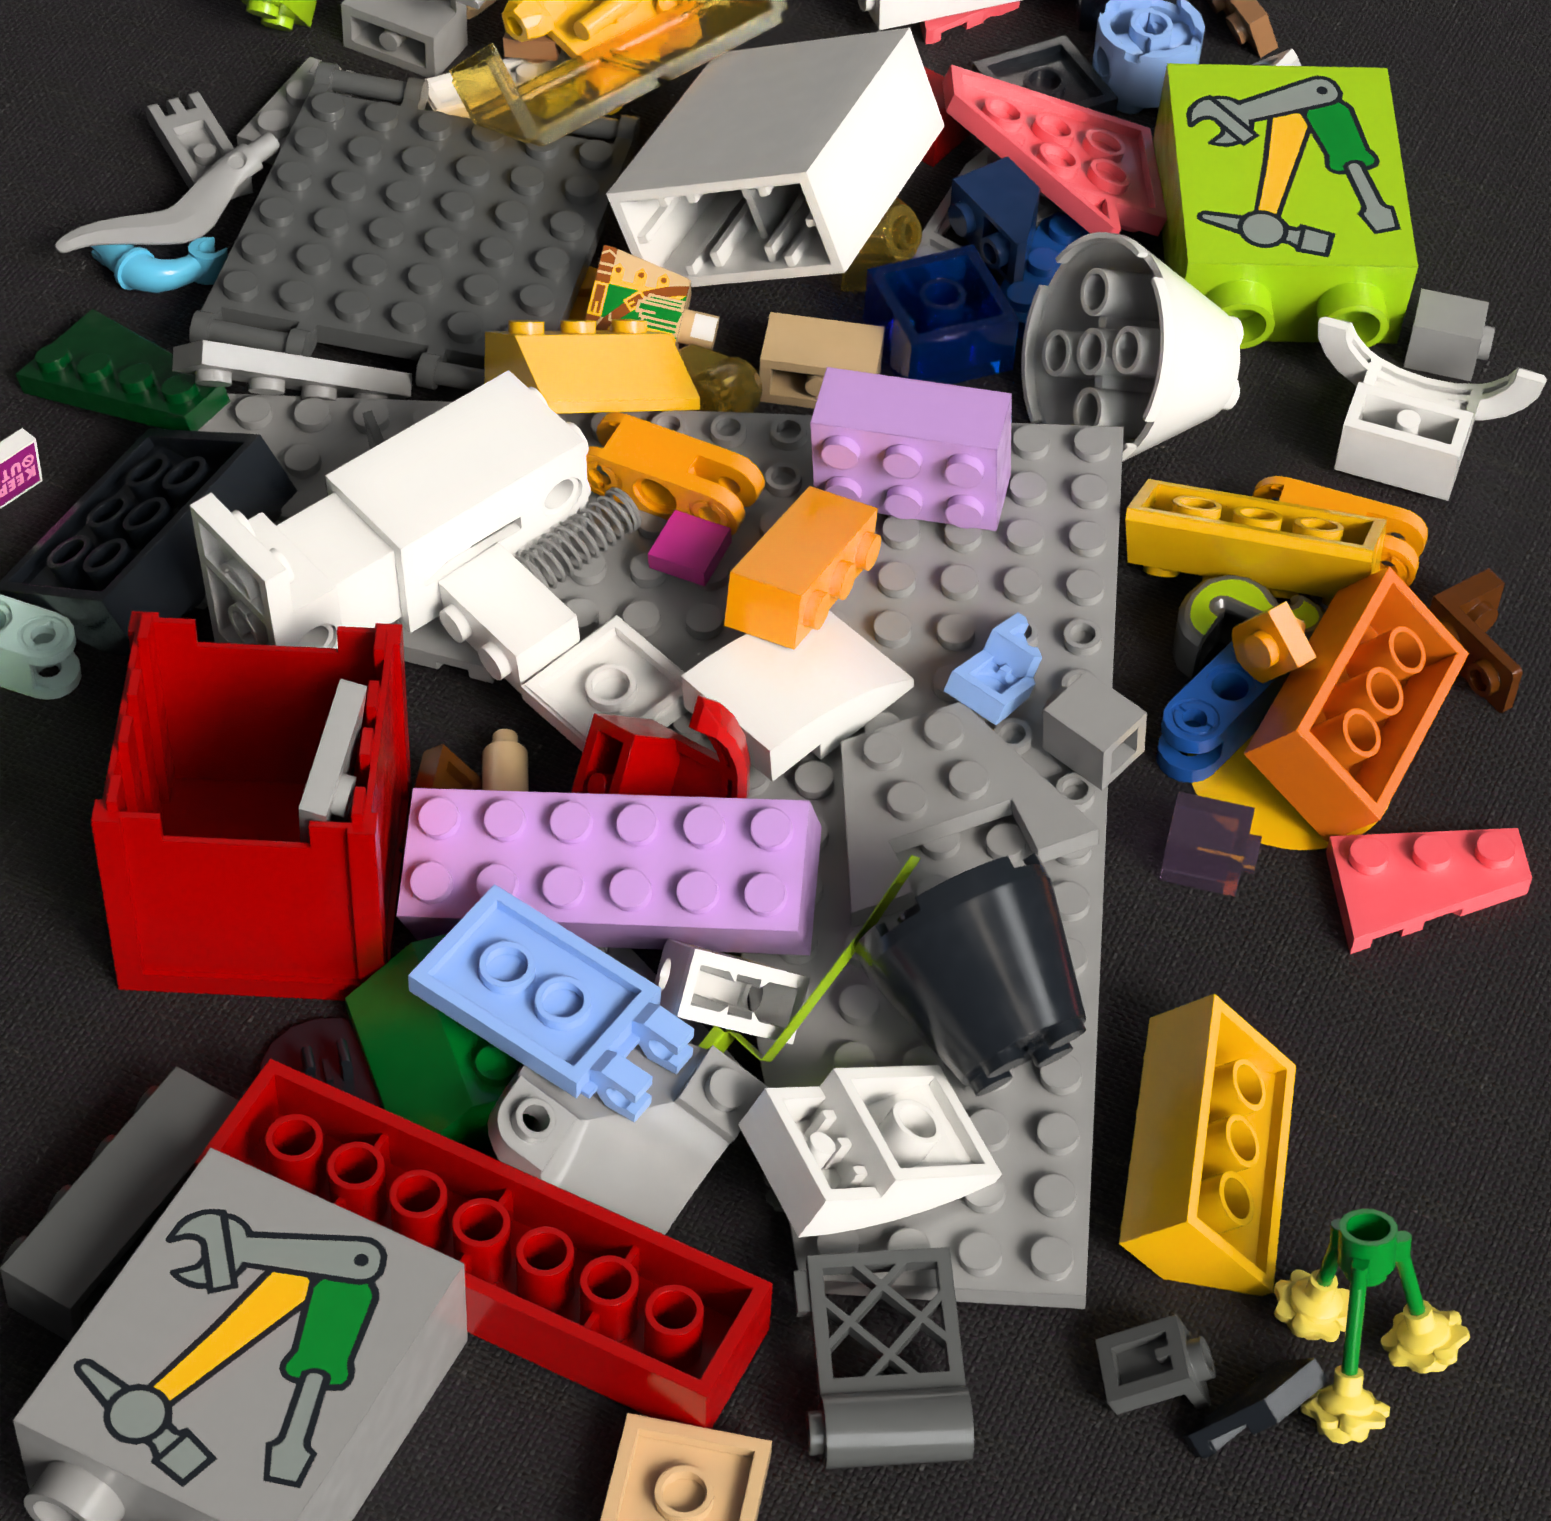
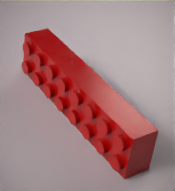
M271 1058L195 1161V1167H197L209 1149L213 1148L464 1263L468 1333L652 1418L712 1429L770 1327L773 1283Z

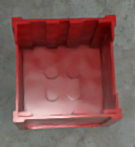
M132 611L128 627L131 653L103 797L102 799H95L91 817L118 989L345 1001V997L393 957L397 908L404 855L399 852V847L412 799L403 625L375 623V628L337 626L338 649L198 642L195 619L159 617V612ZM340 678L367 686L354 772L356 782L351 811L352 823L309 821L310 843L300 842L298 809Z

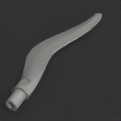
M266 132L248 145L244 143L239 144L213 164L192 188L170 208L158 212L97 221L81 226L62 236L56 242L55 248L60 253H68L80 248L97 245L183 244L201 238L215 226L237 188L246 179L263 169L262 162L280 151L279 142L273 134Z

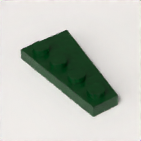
M93 309L52 344L41 348L35 354V358L16 373L19 384L25 394L169 430L198 431L230 402L225 387L198 385L195 383L194 374L172 371V353Z

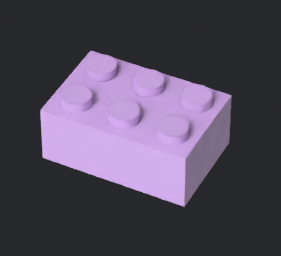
M827 367L810 422L814 487L878 508V514L891 515L900 519H918L951 524L966 529L978 528L997 531L1011 476L1012 393Z

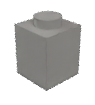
M1421 288L1403 368L1471 381L1476 360L1488 361L1494 338L1495 327L1485 325L1489 302Z
M1085 671L1068 688L1062 686L1055 690L1043 707V749L1100 790L1107 787L1145 751L1147 712L1088 671Z

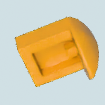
M1287 601L1249 618L1232 629V642L1237 661L1255 680L1261 683L1301 667L1315 659L1316 655L1305 636V623L1294 616Z

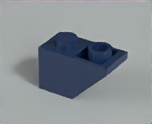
M1008 156L952 180L948 218L953 230L959 236L964 237L982 255L986 264L990 268L996 269L1010 284L1023 281L1036 230L1040 188Z

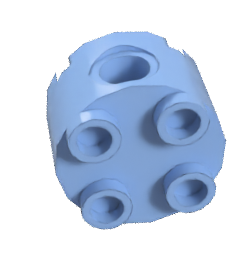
M1109 0L1106 3L1105 12L1103 14L1100 12L1098 18L1092 67L1118 97L1117 110L1127 114H1136L1144 108H1158L1167 63L1199 64L1205 31L1202 16L1186 0H1177L1176 5L1163 0Z

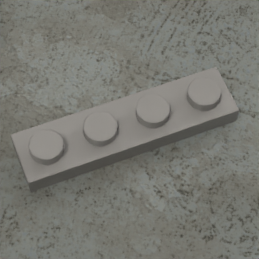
M207 340L173 347L172 371L194 374L195 383L202 386L228 387L232 385L233 380L249 383L248 391L255 394L282 395L285 393V389L301 391V400L319 398L336 401L337 397L399 400L411 397L412 373Z

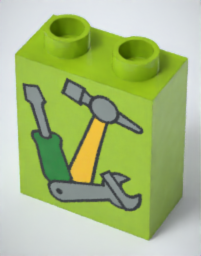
M1167 63L1153 137L1167 214V221L1162 228L1165 264L1225 311L1228 316L1237 317L1241 321L1243 339L1240 349L1256 346L1263 341L1320 342L1318 339V322L1322 317L1352 322L1357 335L1368 348L1377 343L1397 344L1417 274L1418 262L1388 68Z

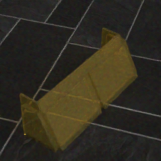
M686 0L517 87L494 43L487 45L451 68L449 72L453 78L452 84L474 124L524 143H532L541 147L660 86L656 78L673 80L783 23L780 14L788 9V5L785 0Z

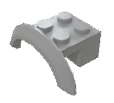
M344 0L341 3L343 45L349 49L427 78L439 76L468 45L467 6L479 10L485 0Z

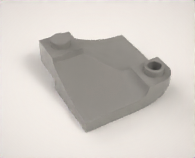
M688 1043L693 1048V1056L677 1074H674L648 1059L637 1044L626 1059L651 1075L653 1079L652 1085L646 1091L652 1096L651 1104L635 1123L606 1107L597 1092L590 1099L582 1094L575 1098L527 1066L521 1064L489 1114L488 1134L499 1161L665 1235L728 1145L736 1139L741 1131L738 1124L768 1086L713 1045L709 1049H704ZM523 1114H530L535 1117L532 1131L524 1124Z

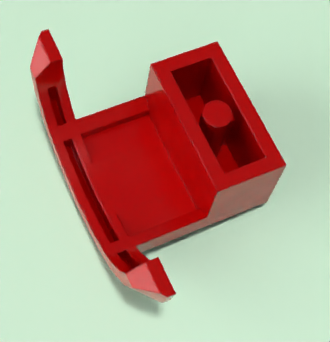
M699 695L689 727L705 734L717 753L652 719L594 713L571 793L748 798L750 791V755L746 737L735 716L725 706L716 700Z

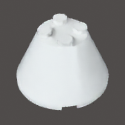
M1108 232L1087 234L1070 243L1055 258L1057 263L1062 264L1054 274L1049 286H1038L1028 313L1023 337L1022 387L1031 423L1124 427L1123 462L1214 417L1221 410H1229L1236 405L1240 394L1237 378L1240 366V344L1243 339V326L1237 317L1228 316L1225 311L1146 248L1125 235Z

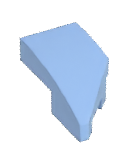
M1017 612L993 628L984 649L951 672L944 688V692L994 725L999 724L1026 701L1035 686L1033 677L1042 660V656L1038 647H1032L1027 643L1024 634L1029 624L1026 617Z

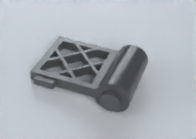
M950 1247L807 1255L806 1270L793 1272L796 1316H811L819 1410L806 1411V1439L809 1456L822 1455L825 1470L971 1460L974 1453L973 1411L969 1390L965 1382ZM935 1269L938 1293L922 1311L918 1310L891 1288L904 1271ZM877 1272H888L882 1280L874 1274ZM852 1274L872 1291L848 1316L825 1297L823 1276ZM880 1298L911 1322L890 1348L886 1347L858 1324ZM938 1309H940L941 1327L930 1319ZM828 1318L839 1326L830 1338ZM921 1330L944 1349L946 1371L918 1373L898 1355ZM848 1334L879 1359L865 1376L833 1378L831 1353ZM887 1367L897 1373L894 1375H881Z

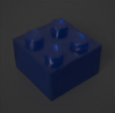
M974 245L867 269L863 320L867 325L885 327L883 355L896 377L952 385L1013 370L1019 318Z

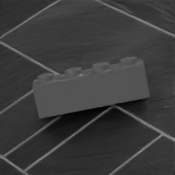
M177 1066L160 1086L154 1085L150 1087L139 1100L133 1117L117 1135L111 1134L100 1143L93 1155L91 1165L73 1185H65L56 1193L49 1205L47 1215L29 1236L23 1235L19 1237L9 1247L0 1268L8 1307L70 1342L196 1168L195 1161L239 1100Z

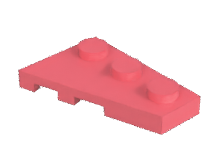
M1518 828L1330 836L1326 849L1350 954L1370 948L1373 939L1396 931L1402 937L1423 930L1424 923L1431 919L1449 913L1461 917L1528 893L1532 881V875Z

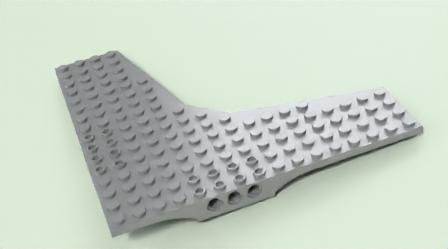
M227 393L230 402L198 431L260 434L298 490L283 506L280 518L274 523L277 526L327 497L325 475L370 450L363 418L364 412L372 410L383 438L388 439L452 402L337 397L336 401L319 398L301 400V396ZM686 410L620 412L728 449L748 458L762 472L765 486L757 501L750 507H744L746 512L745 519L737 532L731 536L732 543L706 586L649 568L648 552L668 520L639 510L642 518L640 528L631 534L624 533L623 540L616 539L615 546L608 545L606 552L599 551V557H591L590 564L582 563V570L574 569V575L572 577L566 575L564 583L557 581V588L549 587V590L577 615L580 642L617 615L686 673L711 654L747 634L724 626L730 571L809 486L814 487L810 426L812 415ZM612 412L557 414L566 423L573 422L579 427L587 440L588 447L604 448L598 440L596 430L602 418L607 413ZM1011 423V476L997 531L978 528L966 529L951 524L918 519H900L891 515L877 513L875 534L881 536V546L876 562L869 571L862 570L856 577L846 599H837L829 609L914 679V687L851 737L959 702L944 692L951 672L984 649L993 628L1017 612L1025 616L1029 624L1024 634L1027 643L1032 647H1038L1042 656V660L1033 677L1035 686L1030 697L997 725H994L978 713H974L1099 828V844L1043 863L1053 883L1086 1014V1021L1084 1023L1086 1031L1070 1042L1073 1050L1061 1059L1041 1068H1036L1034 1062L1030 1060L1009 1070L1013 1076L1009 1082L985 1095L976 1096L970 1084H963L869 980L856 954H854L798 1027L793 1045L786 1043L772 1062L759 1060L763 1081L768 1088L820 1086L833 1068L939 1065L1002 1173L995 1183L962 1198L930 1210L866 1228L826 1235L798 1237L788 1219L797 1271L806 1270L807 1255L950 1247L956 1302L1085 1309L1108 786L1100 790L1043 749L1042 710L1046 701L1055 690L1062 686L1068 688L1085 671L1090 672L1112 688L1124 427ZM597 466V469L600 473H602L605 476H608L604 471H602L600 466ZM591 491V495L588 497L589 503L596 502L600 495ZM617 502L626 511L629 518L631 519V522L634 524L633 518L627 507L624 504ZM593 506L591 509L596 511V506ZM600 508L605 520L610 524L613 531L620 536V531L610 516ZM592 514L595 524L602 531L605 538L612 542L611 535L604 528L601 521ZM587 526L588 532L593 536L596 543L604 548L602 540L595 533L592 526ZM582 531L577 532L587 548L595 554L594 547L588 541ZM569 537L571 544L576 548L579 555L587 560L585 552L575 538ZM562 541L560 544L564 552L576 566H579L576 557ZM554 547L551 548L562 567L570 572L569 566L561 554ZM543 553L552 571L559 578H562L559 569L550 557ZM534 558V561L539 571L542 573V575L548 582L553 584V581L549 573L546 571L543 565L537 559ZM206 595L203 601L195 608L204 610L208 607ZM440 616L412 633L403 626L404 661L434 669H439L443 664L468 670L470 678L489 683L494 682L495 678L489 674L482 664L478 652L466 640L462 643L455 641L444 628ZM395 620L394 622H392V623H390V624H401V623H400L398 620ZM688 711L667 727L717 753L705 734L689 727L692 717L691 712ZM841 744L823 759H819L810 752L773 782L750 763V791L748 799L810 800L822 826L811 955L741 953L743 958L810 977L804 1003L864 925L853 928L851 925ZM1013 814L895 854L902 868L911 855L921 858L907 878L914 891V905L918 903L915 897L960 873L1005 856L1009 857L1014 868L1024 866L1023 859L1033 853ZM906 910L882 917L877 924L885 922L890 931L898 925V917ZM752 986L748 993L750 1011L754 1012L759 1007L763 996L762 987ZM755 1036L757 1050L763 1055L767 1053L776 1041ZM935 1269L904 1271L891 1288L905 1299L932 1300L938 1293ZM877 1272L874 1274L882 1280L888 1272ZM852 1274L823 1276L825 1294L868 1296L872 1291Z

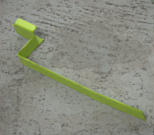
M914 855L910 856L863 927L765 1055L759 1052L740 1033L730 1029H726L724 1032L718 1026H714L699 1044V1047L709 1049L713 1045L724 1053L736 1038L758 1060L772 1062L855 954L854 949L858 941L877 924L921 858Z

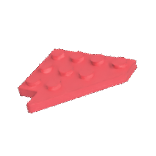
M952 64L950 65L943 80L946 112L1001 159L1008 156L1040 188V192L1090 234L1096 232L1119 234L1121 229L1128 232L1142 231L1159 236L1167 221V214L1151 129L1149 127Z

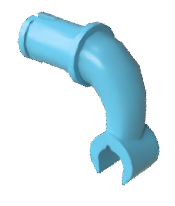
M214 237L195 239L188 246V255L177 259L154 258V255L147 249L135 247L131 244L91 246L94 249L91 251L94 259L114 273L116 282L123 289H136L151 293L174 290L193 282L213 285L228 257L227 248L215 253Z

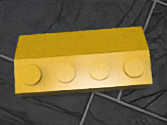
M1148 479L1127 507L1125 518L1128 563L1143 565V571L1153 576L1176 577L1179 575V572L1203 576V581L1226 574L1250 578L1260 583L1277 598L1290 599L1292 596L1302 593L1322 597V603L1329 606L1338 590L1379 571L1387 520Z
M1215 993L1153 1016L1149 1020L1119 1244L1162 1279L1264 1296L1273 1293L1296 1065Z

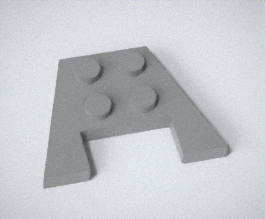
M961 702L841 741L852 928L865 924L901 871L902 867L895 853L1013 814L1032 853L1038 854L1042 863L1099 844V828L980 717ZM908 879L882 917L909 909L914 905V891Z

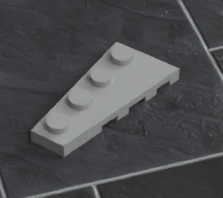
M340 678L298 809L300 842L310 843L309 821L352 823L351 811L356 782L354 772L367 686Z

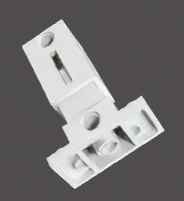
M508 370L325 475L328 496L277 526L263 512L247 520L238 510L230 512L212 493L192 503L190 510L215 643L338 649L337 626L375 628V623L390 624L395 620H398L412 633L438 617L439 612L443 610L438 585L440 580L497 542L514 557H520L523 550L529 551V546L537 544L540 538H546V534L554 532L557 526H563V522L571 520L574 514H580L582 508H588V497L591 495V488L587 480L586 455L588 454L589 447L584 434L573 422L566 423L548 406L545 398L536 388H528ZM579 518L575 519L580 524ZM584 520L585 526H589V524ZM568 524L566 527L571 529V524ZM560 530L558 534L563 536V532ZM554 536L549 538L550 540L555 542ZM543 542L541 546L546 548V544ZM537 548L533 549L532 552L538 554ZM528 554L524 556L527 560H529Z

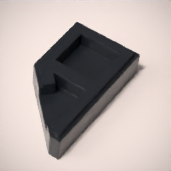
M1315 1358L1275 1361L1183 1435L1196 1458H1207L1215 1454L1217 1450L1247 1426L1251 1433L1255 1435L1279 1423L1320 1390L1328 1379Z

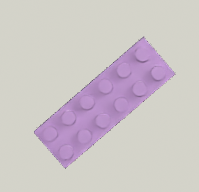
M413 788L397 917L417 940L448 934L495 884L595 947L663 950L667 939L719 952L811 955L822 826L810 800Z

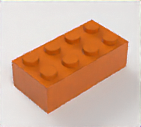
M1390 566L1336 592L1308 641L1316 658L1290 672L1243 753L1326 842L1329 841L1330 836H1343L1381 820L1469 655L1464 647Z

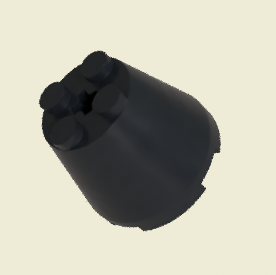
M1036 853L1023 859L1024 866L1014 868L1009 857L1005 856L976 866L932 887L915 897L918 904L912 906L898 917V925L889 931L885 922L874 925L862 936L854 949L869 980L963 1084H970L976 1096L985 1095L1003 1086L1013 1078L1009 1070L1030 1060L1034 1062L1036 1068H1041L1061 1059L1073 1050L1070 1042L1086 1031L1084 1026L1086 1014L1053 883Z

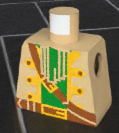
M603 246L585 320L596 321V330H611L612 319L647 320V331L670 334L677 350L680 343L712 350L720 316L688 309L692 291L691 281L686 277L612 246Z

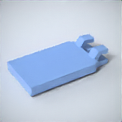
M495 884L408 975L409 991L573 1097L577 1098L582 1094L590 1099L597 1092L606 1107L634 1123L651 1104L652 1096L646 1091L652 1085L653 1079L651 1075L626 1059L637 1044L648 1059L674 1074H677L693 1056V1048L688 1043L694 1037V1028L660 1006L661 988Z

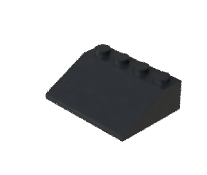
M149 428L0 581V594L67 617L74 625L76 639L104 653L130 656L128 627L132 611L159 612V617L180 618L184 613L198 606L206 595L190 510L192 503L212 493L230 512L238 510L247 520L263 512L275 523L282 514L283 506L298 490L260 434Z

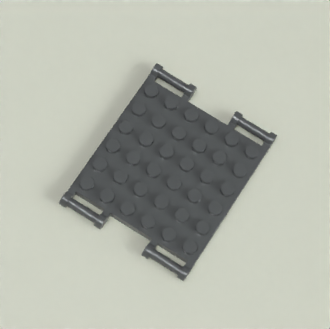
M320 61L316 69L314 84L202 309L197 310L193 315L189 332L190 343L207 340L311 357L317 342L418 361L416 386L419 388L436 390L441 385L473 391L484 384L485 332L508 331L509 320L544 321V331H560V320L569 319L612 210L606 193L631 162L639 140L640 118L622 115L621 119L618 120L551 108L549 101L531 99L523 128L504 125L494 121L476 120L449 115L439 111H426L429 84L425 79L410 77L407 82L343 71L339 69L338 64ZM336 92L401 103V105L342 96ZM548 129L553 131L576 134L615 142L614 144H611L601 140H588L583 138L555 134L546 130Z

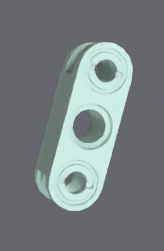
M0 594V687L44 700L61 698L71 693L79 685L82 677L79 658L73 652L76 645L74 625L67 617L57 612ZM56 665L60 669V672L53 677H42L39 675V672L47 667Z

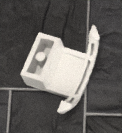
M1322 317L1318 322V339L1325 355L1338 372L1357 386L1343 424L1334 470L1446 501L1449 500L1474 421L1506 417L1525 409L1539 398L1547 380L1542 374L1520 367L1506 377L1482 384L1452 383L1426 378L1401 369L1373 353L1359 338L1352 322L1330 317Z

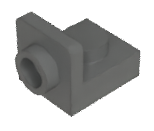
M1176 1314L1095 1339L1107 1403L1116 1415L1184 1394L1197 1410L1211 1406L1206 1380L1215 1378L1216 1372L1210 1349L1203 1336L1194 1338Z

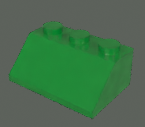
M444 934L411 942L345 997V1007L382 1109L478 1151L492 1147L488 1134L489 1114L522 1063L409 991L408 975L447 935ZM523 1114L524 1124L532 1131L535 1117L530 1114Z

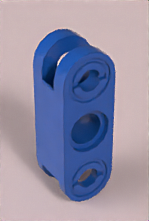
M1231 641L1165 707L1161 723L1162 735L1158 740L1156 761L1160 770L1172 779L1188 783L1203 781L1213 775L1257 731L1290 672L1265 683L1255 680L1237 661L1233 642ZM1179 751L1184 752V753L1197 754V755H1195V756H1186V755L1181 754Z

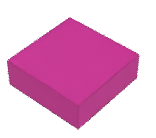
M674 510L648 552L649 568L706 586L732 543L731 528Z

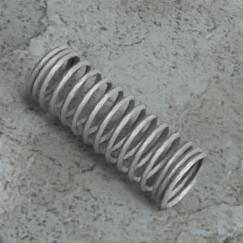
M612 487L605 492V496H599L596 502L588 504V508H582L580 514H574L571 520H565L563 526H557L554 532L547 533L546 538H540L537 544L529 546V551L523 550L520 557L515 556V558L548 589L549 587L555 589L557 588V581L564 583L566 575L571 577L574 575V569L582 570V563L590 564L591 557H599V551L606 552L608 545H616V539H624V533L631 534L640 528L642 521L640 511L626 492L620 488ZM613 495L618 497L627 507L634 524L631 522L626 511L614 500ZM593 506H596V511H594L591 508ZM600 508L610 516L613 523L619 529L620 536L613 531L610 524L605 520ZM592 514L601 521L604 528L611 535L612 542L605 538L602 531L595 524ZM579 518L580 524L575 519ZM584 520L592 526L595 533L602 540L604 548L600 547L588 532ZM568 524H571V529L567 528L566 526ZM575 526L585 534L588 541L593 545L595 554L587 548L579 537ZM560 530H562L563 536L558 534ZM567 533L575 538L585 552L587 560L579 555L576 548L571 544ZM554 536L555 542H553L549 538ZM559 539L568 546L576 557L579 566H576L564 552ZM543 542H545L546 548L541 546ZM550 545L561 554L568 564L570 572L562 567L553 554ZM537 548L538 554L532 552L533 549ZM542 551L550 557L559 569L562 578H559L552 571ZM526 554H528L529 560L524 558ZM534 558L537 559L549 573L553 581V584L548 582L542 575V573L539 571L534 561Z

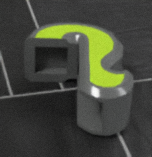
M1226 574L1203 580L1185 596L1179 607L1171 652L1177 669L1192 680L1208 661L1219 641L1228 645L1232 641V629L1235 626L1279 605L1277 600L1265 586L1250 578ZM1294 595L1290 599L1289 607L1294 616L1305 623V636L1309 641L1325 611L1316 602L1304 596Z

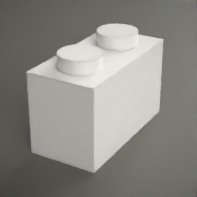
M499 542L438 582L443 610L439 612V616L446 631L458 643L466 640L478 652L482 664L496 680L505 678L521 694V685L580 642L577 615Z

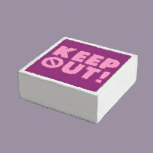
M23 428L0 442L1 509L43 481L36 438Z

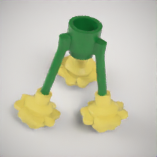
M1375 1209L1353 1210L1345 1214L1342 1219H1334L1331 1222L1330 1243L1320 1269L1313 1271L1311 1274L1296 1269L1291 1273L1290 1280H1279L1274 1286V1293L1278 1300L1274 1315L1279 1321L1285 1322L1296 1337L1307 1340L1323 1339L1327 1342H1334L1338 1339L1340 1331L1345 1332L1342 1365L1335 1368L1333 1384L1318 1390L1302 1403L1300 1411L1303 1414L1316 1420L1317 1431L1320 1434L1326 1435L1332 1442L1345 1444L1352 1440L1358 1443L1363 1442L1368 1437L1370 1429L1384 1428L1386 1418L1389 1417L1390 1406L1376 1400L1372 1392L1362 1388L1364 1372L1358 1368L1367 1287L1383 1283L1395 1268V1264L1407 1304L1404 1306L1403 1312L1395 1315L1393 1328L1381 1338L1382 1347L1385 1351L1389 1352L1388 1358L1392 1366H1408L1412 1371L1425 1374L1444 1371L1450 1364L1457 1361L1458 1349L1470 1338L1467 1327L1461 1325L1462 1320L1459 1312L1454 1310L1439 1311L1432 1307L1429 1302L1422 1299L1411 1259L1412 1235L1408 1231H1398V1225L1391 1216ZM1338 1266L1344 1272L1346 1279L1351 1282L1350 1291L1337 1288L1338 1280L1335 1273Z

